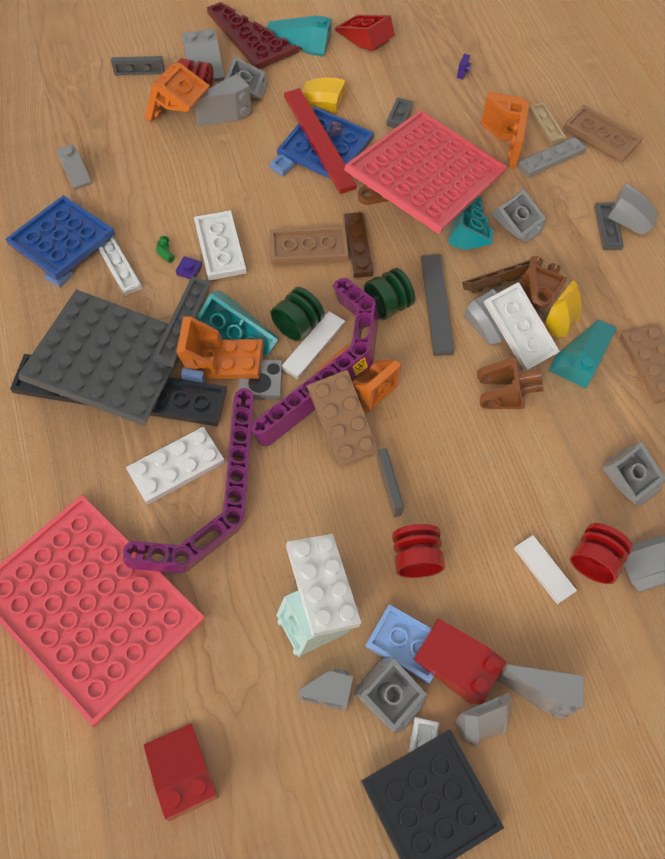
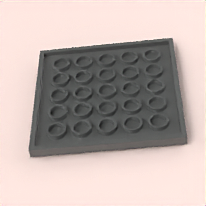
M76 289L20 371L19 380L145 426L180 358L178 356L173 368L153 361L154 353L168 327L167 323Z

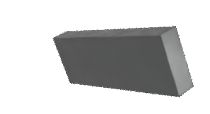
M163 56L111 57L114 76L163 74L165 72Z
M595 203L594 206L603 250H622L624 246L619 223L608 218L614 203Z
M378 449L377 461L393 517L401 516L404 505L387 449Z

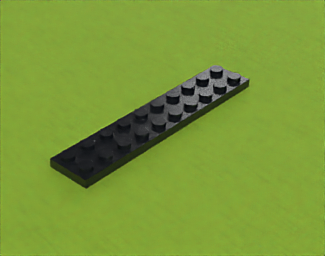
M30 354L23 355L10 388L12 393L86 405L19 380V373L31 356ZM170 377L150 416L218 427L227 394V386Z

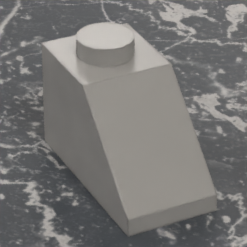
M73 144L56 150L61 167L74 190L92 184L82 159Z
M335 669L334 672L328 671L301 688L298 692V700L346 711L353 676H350L348 671L342 669Z

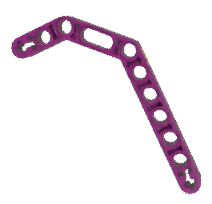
M340 278L336 280L333 288L339 303L356 316L351 347L253 422L251 430L260 445H271L315 410L307 385L348 370L353 381L373 364L379 312L375 300L349 279ZM370 327L368 336L361 338L363 329Z
M241 388L237 390L232 404L222 513L180 545L140 541L127 543L123 549V561L128 568L185 573L241 529L245 513L254 399L253 393L249 389ZM241 401L244 402V407H241ZM237 419H243L245 422H240ZM239 437L242 438L244 441H237L235 438ZM234 457H240L242 461H236ZM231 477H239L241 481H234ZM237 497L239 502H232L229 498ZM233 517L238 522L230 523L227 519ZM218 531L221 536L203 549L195 547L194 544L209 532ZM133 552L137 553L136 558H131ZM145 553H148L147 560H144ZM161 554L164 556V559L155 561L152 556ZM184 556L188 561L186 563H179L176 558Z

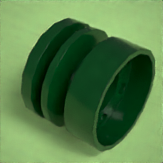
M393 268L389 272L383 273L382 276H377L364 284V292L375 300L381 320H386L398 311H403L415 303L416 297L412 283L408 276L399 268Z
M295 287L286 295L284 300H281L272 308L270 315L273 323L286 337L293 341H301L311 331V328H314L325 317V312L319 300L311 292L302 287Z

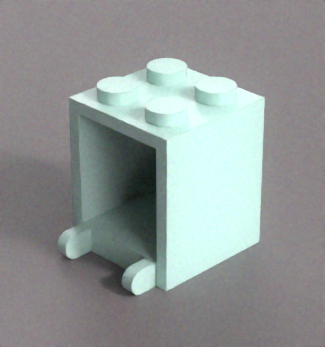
M299 590L284 596L276 614L278 625L283 627L294 648L293 653L298 657L340 638L350 631V629L312 637Z

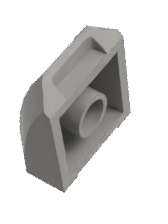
M234 56L224 80L238 74L250 85V98L262 99L267 87L266 73Z
M625 184L617 194L615 204L608 215V218L640 235L653 229L658 217V213L649 200L628 184Z
M524 189L492 213L494 218L507 231L525 242H529L538 235L546 223L545 216Z
M492 289L476 300L474 299L466 308L464 315L466 320L489 345L505 340L483 303L486 299L499 293L496 289Z
M642 442L623 448L607 462L603 463L601 467L613 484L635 505H643L660 491L665 482V476Z
M665 535L633 544V550L624 563L631 583L639 592L665 586Z
M386 657L378 662L363 681L357 685L354 692L356 697L394 733L403 731L423 708L427 698L425 691L394 658Z
M507 693L462 712L455 720V723L463 741L477 746L479 742L497 734L504 735L512 710L510 694Z

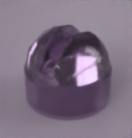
M331 121L330 136H340L343 133V130H341L343 125L339 122Z

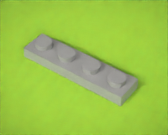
M573 137L519 161L518 167L527 178H530L585 153L586 147L577 137Z

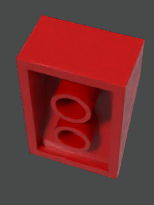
M357 14L335 27V31L361 49H368L369 51L376 50L380 44L389 42V39L395 36L391 15Z
M441 619L436 620L413 658L416 663L469 704L484 703L507 662L488 646Z
M192 723L144 744L156 794L166 820L171 821L219 798Z

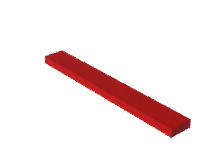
M298 88L284 92L287 104L339 194L356 190V182L351 174L344 170L346 165L301 89Z

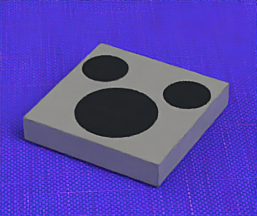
M262 360L260 378H239V389H249L253 393L254 399H280L282 360Z

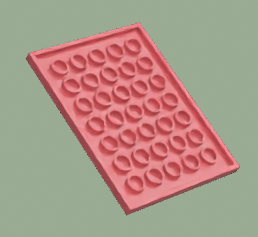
M420 110L349 161L344 170L351 174L352 177L363 182L367 187L382 195L383 198L394 203L399 209L404 210L413 216L414 219L440 234L505 173L507 166Z
M81 495L0 563V624L95 728L206 618L159 571L128 568L123 561V549L129 541ZM133 552L131 558H136L137 553Z

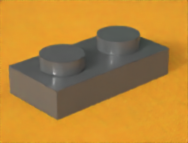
M397 97L387 119V126L396 128L406 121L412 110L413 101Z

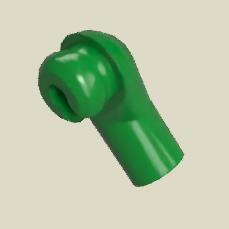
M161 236L157 242L156 252L168 263H172L175 256L169 252L170 239L167 236Z

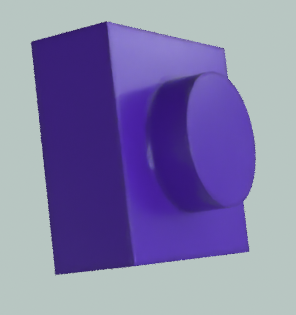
M464 53L459 63L457 78L463 79L465 74L469 73L472 64L469 62L470 55Z
M184 256L176 269V274L187 279H191L192 276L197 277L202 268V262Z

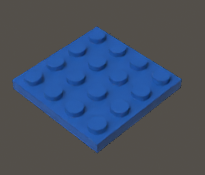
M312 107L345 165L362 153L374 138V132L320 108ZM298 124L278 147L277 155L283 154L293 162L331 179L304 131Z
M63 195L5 240L9 246L58 281L113 237L115 231L112 227Z

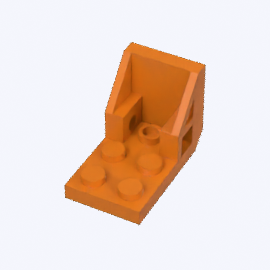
M172 63L151 86L145 118L151 122L155 117L158 118L164 108L167 110L189 112L209 90L210 85L181 63Z
M488 91L481 124L499 140L510 141L509 147L512 148L508 150L507 159L510 160L509 167L516 168L524 140L529 103L523 97Z
M183 317L176 353L185 368L203 371L205 379H259L264 342L263 339L223 340L218 330L193 317Z
M346 345L318 368V372L350 348V346ZM377 360L371 367L352 381L364 412H370L398 387L401 364L396 360Z

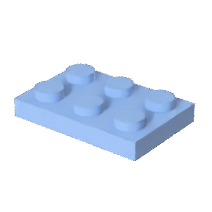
M389 604L365 647L383 658H394L406 672L427 684H430L434 677L413 660L432 628Z

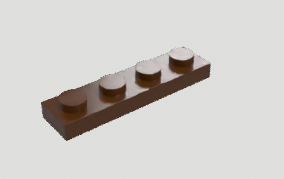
M362 212L344 214V224L354 278L373 276L374 271Z
M530 260L462 282L463 288L472 293H478L483 291L484 287H496L505 280L506 282L515 281L517 276H521L527 271Z

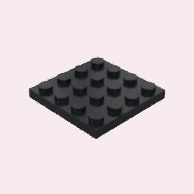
M451 729L360 781L399 859H456L504 829Z

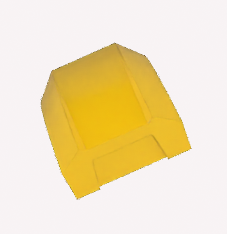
M338 78L312 79L306 81L302 93L311 108L315 106L336 115L338 107L347 92V81Z
M575 280L569 284L554 303L544 324L549 334L555 338L567 337L568 331L575 322L579 321L581 316L582 300Z

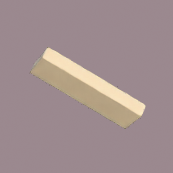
M544 102L529 105L528 112L549 146L566 141V135Z

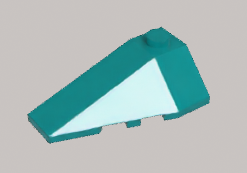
M308 16L269 21L267 29L273 31L274 35L281 39L283 37L287 39L290 45L295 44L307 54L324 57L331 38L332 18Z
M480 196L452 222L448 243L453 247L469 250L491 245L493 242V229L488 227L489 218L483 213L485 208Z
M220 290L210 293L196 318L218 330L223 340L263 339V354L267 356L279 339L235 300Z
M598 319L556 355L549 371L587 388L615 333L616 327Z

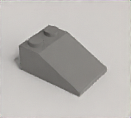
M215 29L182 33L186 59L194 60L195 64L198 61L211 63L214 72L213 81L224 80L225 77Z
M235 74L209 88L195 104L197 125L206 126L235 122L252 114L250 85L238 74Z
M507 664L497 678L499 682L542 711L553 713L554 718L567 719L568 716L575 714V712L583 708L584 676Z

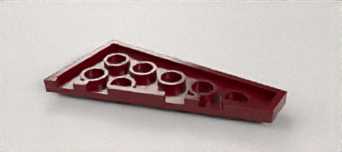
M222 2L207 7L209 16L247 60L258 69L299 52V46L295 44L290 45L287 43V39L283 37L281 39L274 35L273 31L257 22H250L248 17L236 14L234 9Z

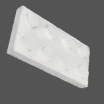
M231 210L194 217L208 281L246 274V266Z
M519 282L483 302L523 370H529L560 352Z
M201 427L127 466L126 469L145 503L149 505L225 463V460L205 428Z
M333 534L288 541L286 549L312 637L359 627L361 620Z

